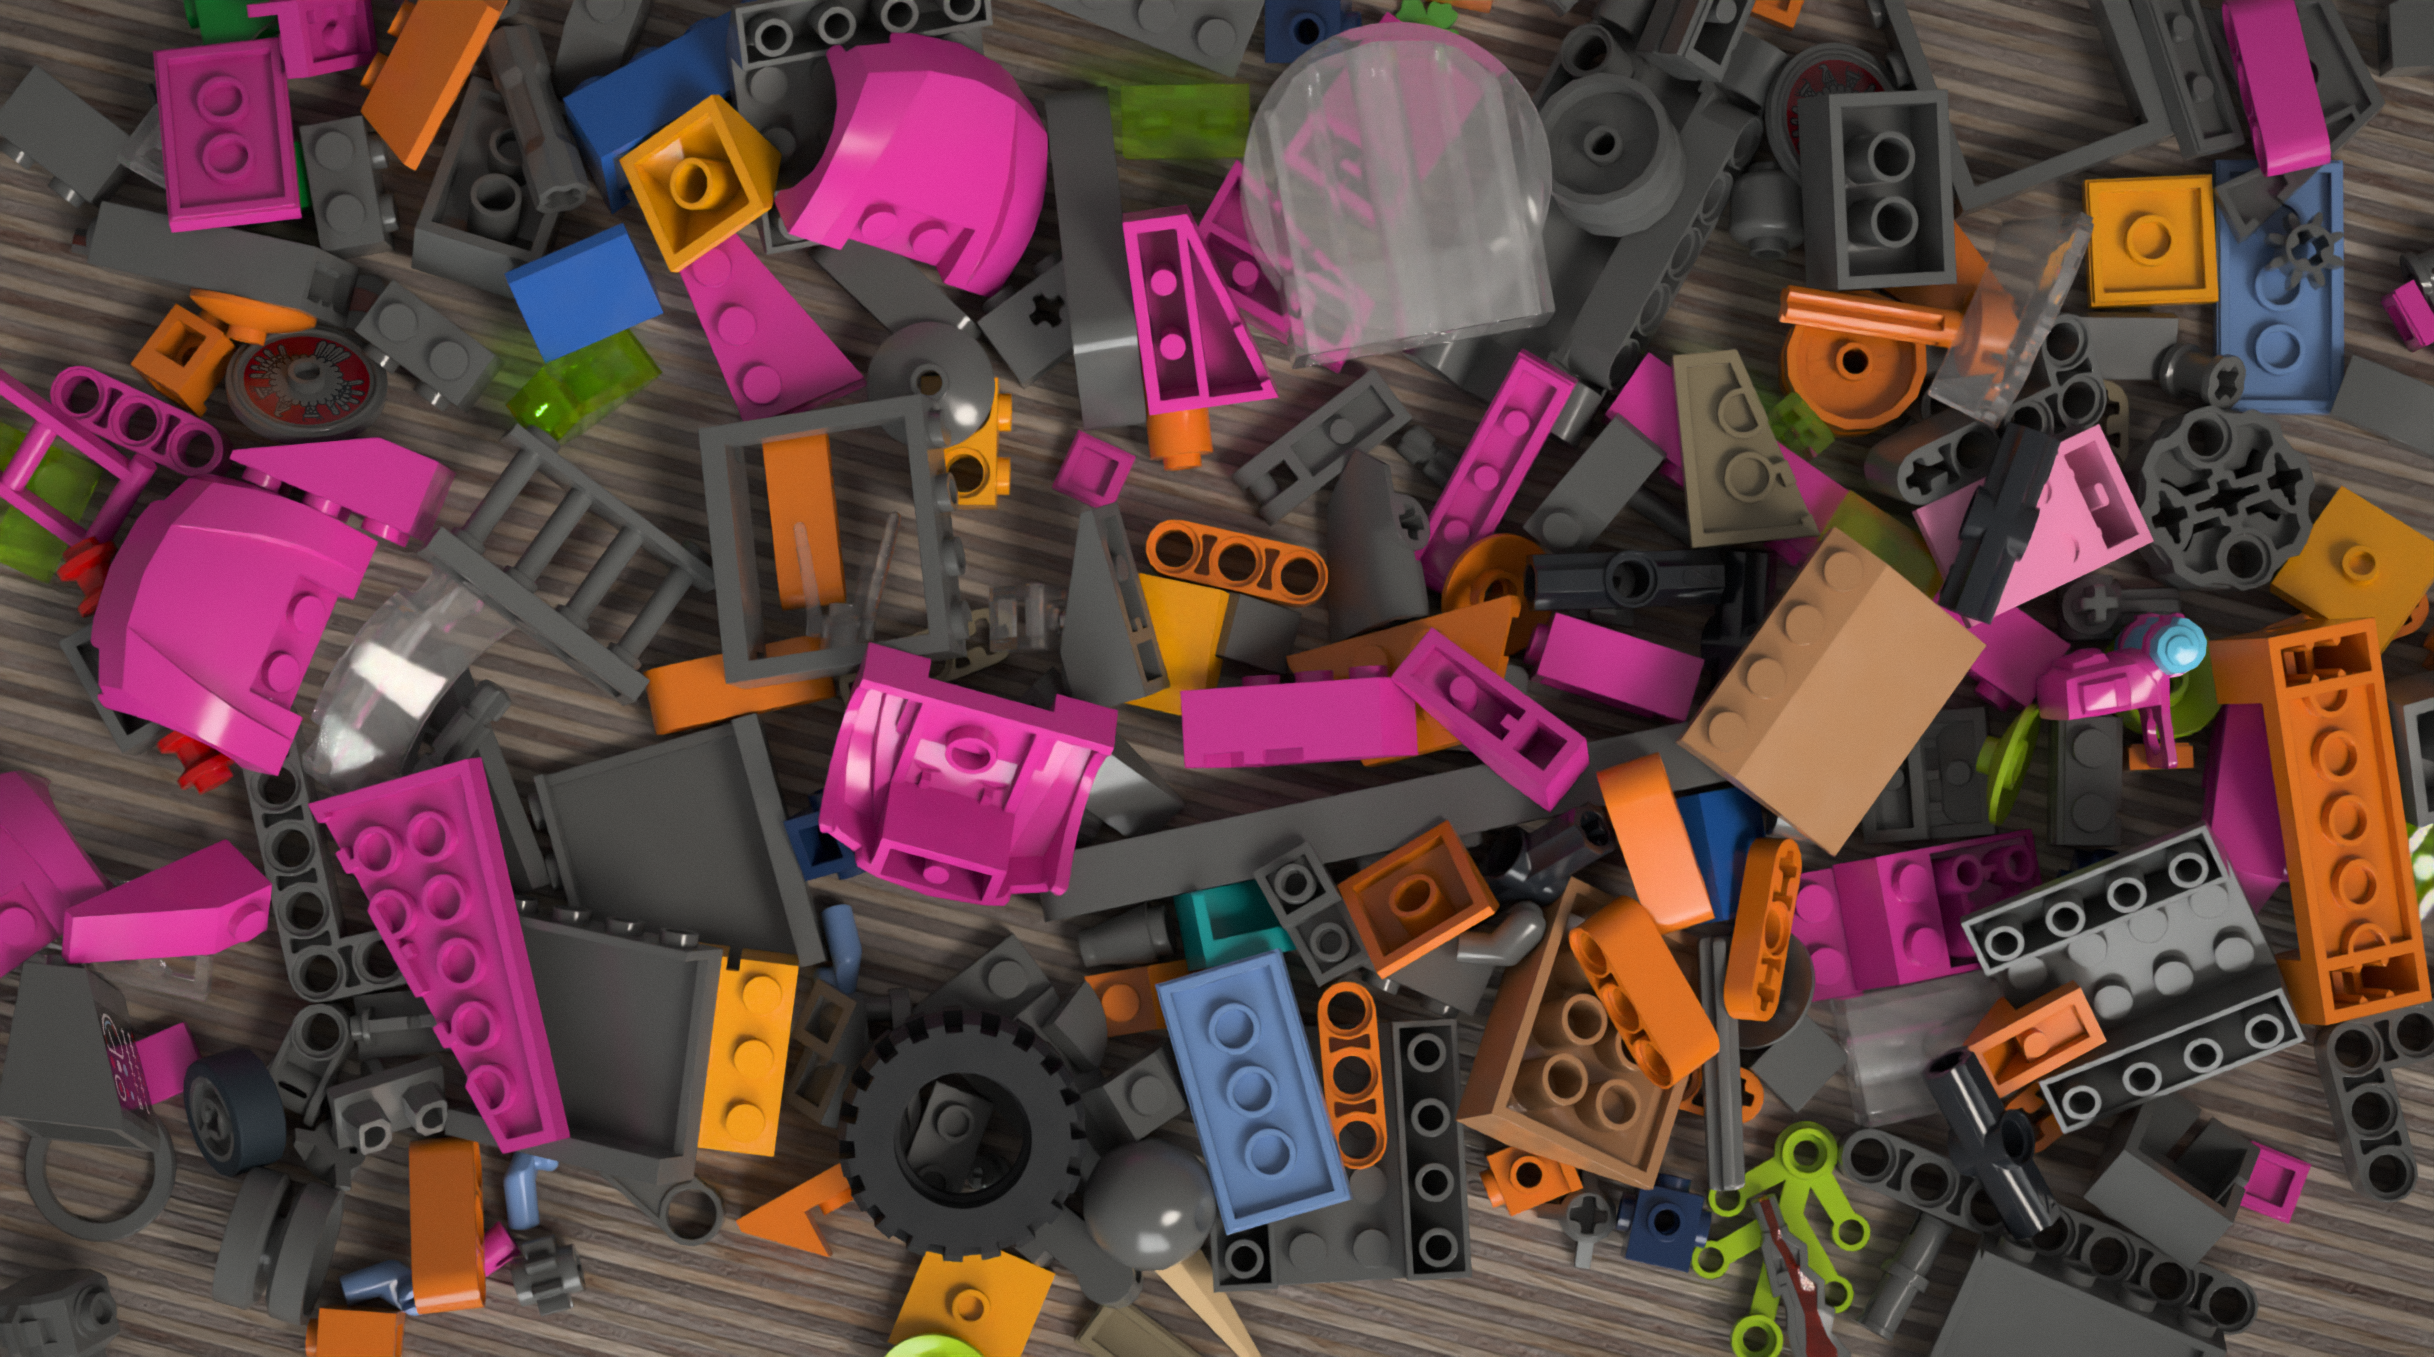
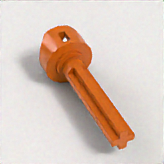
M1787 285V288H1783L1779 298L1781 303L1778 313L1779 322L1937 347L1955 348L1956 367L1962 375L2005 381L2015 379L2024 364L2029 345V337L2014 311L2017 300L2010 294L1972 290L1967 296L1961 312L1794 285ZM1992 352L2003 354V359L1990 356Z

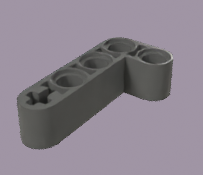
M2037 305L2026 306L2018 311L2016 315L2029 337L2028 350L2019 375L2015 379L2004 382L1879 441L1867 454L1864 465L1865 478L1869 486L1877 493L1911 504H1928L1987 476L2007 422L2011 421L2014 413L2015 424L2047 434L2059 441H2063L2097 423L2105 411L2107 397L2093 340L2086 322L2078 315ZM2051 330L2050 342L2046 345L2047 336ZM2067 390L2066 400L2062 403L2064 393ZM1962 437L1961 449L1956 455L1957 444Z

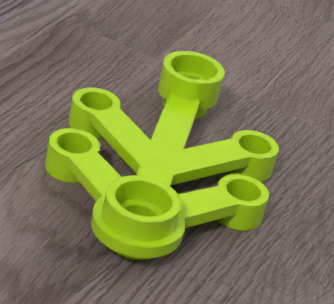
M1799 1121L1788 1125L1780 1132L1774 1144L1773 1157L1745 1172V1185L1737 1190L1738 1202L1733 1208L1728 1210L1720 1209L1715 1201L1717 1191L1709 1188L1706 1196L1707 1203L1714 1213L1722 1217H1733L1744 1209L1748 1198L1784 1181L1778 1204L1785 1223L1788 1224L1791 1233L1807 1244L1808 1266L1825 1280V1285L1836 1281L1844 1287V1299L1838 1305L1833 1306L1835 1314L1841 1313L1852 1304L1854 1291L1850 1282L1837 1274L1803 1214L1810 1187L1832 1221L1830 1237L1837 1247L1851 1252L1862 1249L1870 1239V1226L1864 1217L1854 1212L1832 1174L1838 1160V1147L1831 1132L1818 1123ZM1804 1140L1811 1141L1817 1151L1816 1158L1808 1165H1800L1793 1155L1795 1146ZM1772 1210L1764 1215L1772 1240L1782 1254L1788 1270L1792 1254L1779 1235L1778 1225ZM1757 1219L1718 1241L1707 1240L1704 1249L1709 1247L1716 1248L1722 1257L1720 1266L1714 1271L1707 1272L1702 1270L1698 1263V1257L1704 1249L1694 1247L1690 1262L1692 1269L1705 1279H1716L1724 1275L1730 1263L1760 1247L1762 1236ZM1846 1220H1856L1861 1226V1236L1855 1243L1846 1244L1840 1239L1839 1227ZM1764 1260L1761 1265L1749 1313L1740 1317L1730 1331V1346L1737 1357H1778L1782 1350L1783 1334L1780 1327L1774 1321L1781 1295L1775 1298L1772 1296ZM1813 1282V1297L1815 1300V1283ZM1754 1326L1763 1328L1767 1337L1765 1345L1759 1350H1749L1743 1342L1744 1333Z

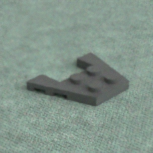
M2294 0L2328 131L2332 158L2383 109L2386 102L2332 0ZM2201 8L2220 66L2244 111L2223 26L2222 9L2208 10V8ZM2324 165L2266 178L2262 175L2260 168L2257 167L2215 187L2213 197L2237 243L2239 244L2247 240Z

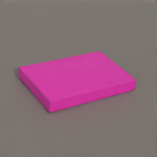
M279 37L153 51L168 218L171 232L302 218L289 86L285 62L279 49Z

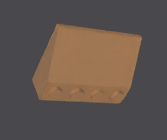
M1834 526L1821 538L1675 743L1835 857L1984 650L1986 644L1891 566Z
M1571 876L1564 892L1557 900L1550 905L1539 906L1543 911L1547 927L1542 941L1518 964L1505 967L1455 1121L1509 1146L1640 1189L1653 1190L1690 1074L1669 1089H1662L1645 1077L1576 960L1568 938L1572 929L1616 898ZM1683 930L1661 936L1699 1001L1697 941L1699 938Z

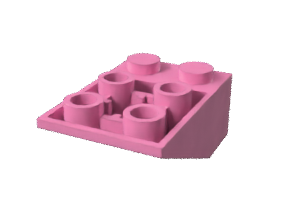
M2099 424L2061 441L2050 476L2043 487L2037 503V507H2040V513L2033 534L2021 561H2015L1994 617L2154 541ZM1986 477L1912 511L1944 582L1961 543V540H1958L1957 537L1966 510L1977 486H1983ZM1960 615L1966 629L1982 623Z

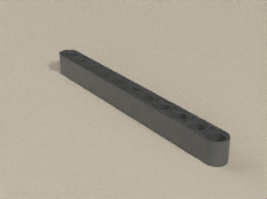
M1688 721L1588 742L1589 766L1550 813L1498 776L1486 764L1076 849L1074 850L1067 891L1061 896H1055L1049 890L1048 892H1040L1039 896L1044 921L1050 922L1253 880L1255 877L1252 872L1306 841L1312 844L1325 865L1397 850L1447 819L1458 836H1464L1560 816L1588 801L1603 807L1606 804L1596 772L1655 752L1660 753L1673 792L1727 780L1675 743L1690 722Z

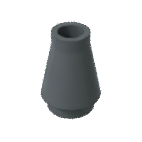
M1146 901L1100 924L1079 930L1078 932L1082 958L1087 967L1105 964L1163 963L1164 956L1176 954L1177 952L1175 930L1170 912L1165 904L1151 906Z

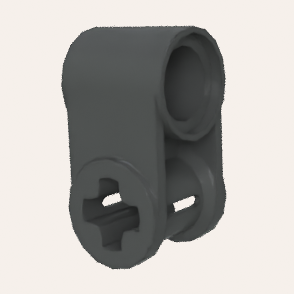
M338 1001L319 1002L302 1009L293 1019L280 1049L267 1067L275 1082L283 1107L303 1116V1123L311 1128L316 1126L329 1104L327 1088L338 1084L339 1075L356 1041L352 1040L350 1030V1016L355 1014L351 1008ZM319 1013L330 1015L339 1026V1038L332 1048L320 1046L311 1035L312 1021Z

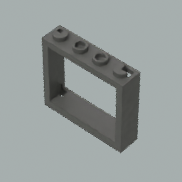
M1864 0L1868 10L1866 17L1872 29L1878 30L1882 28L1891 52L1884 54L1886 68L1895 79V88L1898 90L1905 87L1906 91L1938 90L1904 0ZM2129 0L2087 1L2136 127L1975 187L1949 120L1955 220L2165 142L2175 135L2143 36Z
M920 393L698 429L726 684L742 689H751L857 673L868 643L767 658L744 446L905 421L929 634L871 643L931 659V662L967 657L965 639H970L968 622H973L968 603L965 600L961 601L958 575H964L966 559L961 539L958 536H953L951 511L958 509V490L953 474L951 472L946 473L944 447H949L951 444V430L945 427L944 410L939 409L938 402Z

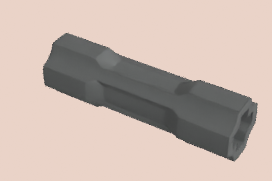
M527 23L509 27L502 26L490 34L487 46L483 50L495 87L502 94L523 157L522 170L535 209L547 215L559 211H572L587 201L586 194L590 189V185L578 149L571 143L550 80L551 68L538 29Z

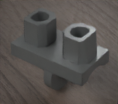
M436 1055L388 1070H384L377 1058H371L361 1062V1078L327 1088V1098L332 1114L331 1138L338 1150L354 1145L363 1155L386 1149L387 1145L393 1140L392 1133L413 1126L416 1132L427 1136L445 1130L448 1112L445 1099L443 1065Z

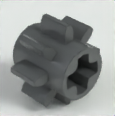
M2321 212L2313 215L2307 224L2300 225L2294 213H2290L2282 218L2286 235L2270 233L2264 237L2263 242L2275 248L2274 259L2268 262L2264 269L2265 271L2279 269L2282 274L2287 276L2285 290L2290 291L2295 288L2300 280L2306 277L2310 286L2317 290L2325 285V277L2321 271L2323 267L2337 270L2345 263L2340 257L2333 255L2334 243L2344 236L2343 232H2333L2330 234L2321 226L2323 213ZM2299 243L2301 245L2312 243L2316 254L2308 260L2307 258L2296 260L2292 255L2291 249L2295 248Z
M555 1234L522 1243L525 1257L510 1261L513 1284L521 1306L525 1307L538 1303L541 1317L574 1307L571 1294L586 1290L584 1272L575 1245L569 1244L558 1247Z

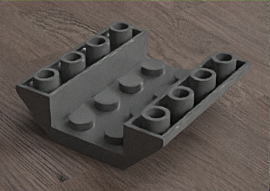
M757 0L732 5L725 46L732 107L782 154L774 199L780 190L793 188L815 169L825 152L832 134L837 100L835 81L826 56L827 50L834 45H841L847 52L855 46L888 43L891 33H914L957 42L984 56L981 27L993 25L991 0ZM774 199L772 208L755 219L763 250L767 255L821 245L788 234Z
M2205 819L1960 917V923L1986 977L1992 974L1995 975L2006 1000L2015 1010L2074 980L2081 987L2107 1042L2038 1078V1083L2063 1134L2306 1041L2304 1030L2272 947L2224 845Z
M1457 1018L1377 1022L1387 1144L1383 1156L1373 1166L1361 1170L1344 1166L1353 1199L1226 1235L1216 1200V1215L1210 1230L1214 1293L1278 1289L1280 1285L1406 1278L1407 1281L1472 1277L1463 1124L1455 1121L1462 1100ZM1359 1023L1333 1025L1340 1029H1349ZM1304 1026L1323 1091L1318 1026ZM1348 1056L1341 1059L1333 1071L1335 1085L1345 1093L1361 1091L1366 1087L1370 1078L1367 1063L1356 1056ZM1364 1121L1348 1123L1339 1134L1340 1149L1350 1157L1359 1158L1367 1155L1375 1145L1376 1136L1374 1129Z

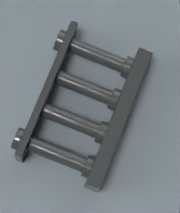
M517 423L508 429L499 440L500 443L516 455L461 529L454 527L451 532L442 526L429 535L417 554L622 706L635 702L650 682L649 679L637 671L642 665L638 658L691 585L703 594L715 589L714 572L711 568L713 566L712 557L690 541L684 540L681 545L560 456L557 453L561 448L560 444L548 433L531 424L527 429H524ZM538 470L568 493L515 566L507 565L502 571L482 556L486 550L483 542L534 472ZM589 508L619 530V532L565 606L558 604L553 609L534 595L538 589L534 582ZM641 547L671 570L617 644L610 642L607 647H604L586 633L590 627L586 620L638 548Z

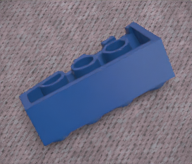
M743 0L741 3L752 2L757 0ZM731 11L717 18L708 17L695 22L686 30L683 36L660 48L649 47L638 52L631 58L628 65L605 77L594 76L584 80L573 90L572 94L563 98L569 128L611 214H614L631 202L625 193L631 188V185L619 159L712 94L720 95L732 106L725 54Z

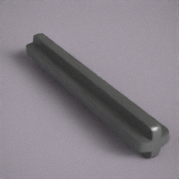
M1719 935L1705 936L1697 941L1699 1002L1712 1023L1720 1043L1719 1052L1702 1064L1706 1171L1709 1189L1734 1191L1743 1188L1745 1185L1738 1019H1733L1729 1016L1724 1004V983L1732 937Z

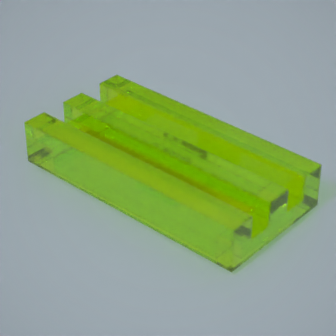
M1792 391L1767 414L1770 427L1774 426L1780 419L1788 427V430L1780 436V439L1787 447L1796 439L1803 444L1805 449L1798 456L1808 463L1835 441L1833 438L1835 435L1797 392L1794 394ZM1792 409L1797 413V415H1798L1801 419H1799V418L1794 414V412L1792 411ZM1809 428H1810V429L1812 430V432L1818 437L1817 439H1816V437L1809 431Z

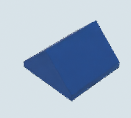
M624 223L504 273L545 364L663 314L653 277Z
M1738 787L1676 798L1715 915V919L1697 925L1734 919L1737 915L1749 848L1756 838L1766 837L1760 803Z

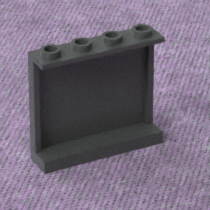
M757 713L733 719L728 724L549 775L540 774L533 776L537 791L528 793V802L537 829L548 828L554 852L545 855V862L555 892L565 889L569 906L592 910L591 920L606 923V917L610 916L639 919L645 921L644 932L658 935L661 928H677L699 933L698 942L730 946L727 968L739 970L743 948L798 955L799 969L830 961L808 881L805 882L783 821L790 818L761 715Z
M514 894L570 1132V1138L518 1150L517 1152L654 1185L693 1180L723 948L699 944V933L694 931L661 928L659 935L644 932L645 921L639 919L610 916L606 917V923L591 920L592 910L587 908L554 905L551 912L538 909V898ZM473 1100L472 1106L450 1108L447 1110L446 1135L499 1147Z
M1983 1230L1925 1356L2225 1357L2227 1348L2223 1330L2218 1328L2217 1321L2200 1310L2183 1307L2181 1312L2157 1303L2158 1298L2156 1295L2142 1286L2130 1282H2123L2120 1287L2097 1278L2098 1273L2092 1267L2077 1259L2062 1257L2059 1262L2037 1253V1247L2027 1239L2015 1240L2009 1232H2002L2001 1236L1998 1237Z

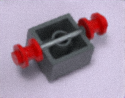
M92 536L78 542L62 553L66 563L56 573L62 582L77 581L85 595V598L77 607L82 618L95 615L111 560L118 552L114 541L100 544L96 536ZM93 622L58 642L123 754L138 756L155 745L161 754L176 753L185 769L177 780L181 790L195 786L199 795L217 788L234 776L229 766L235 763V761L218 750L152 721L103 707L97 696L102 690L98 685L99 649L91 643Z

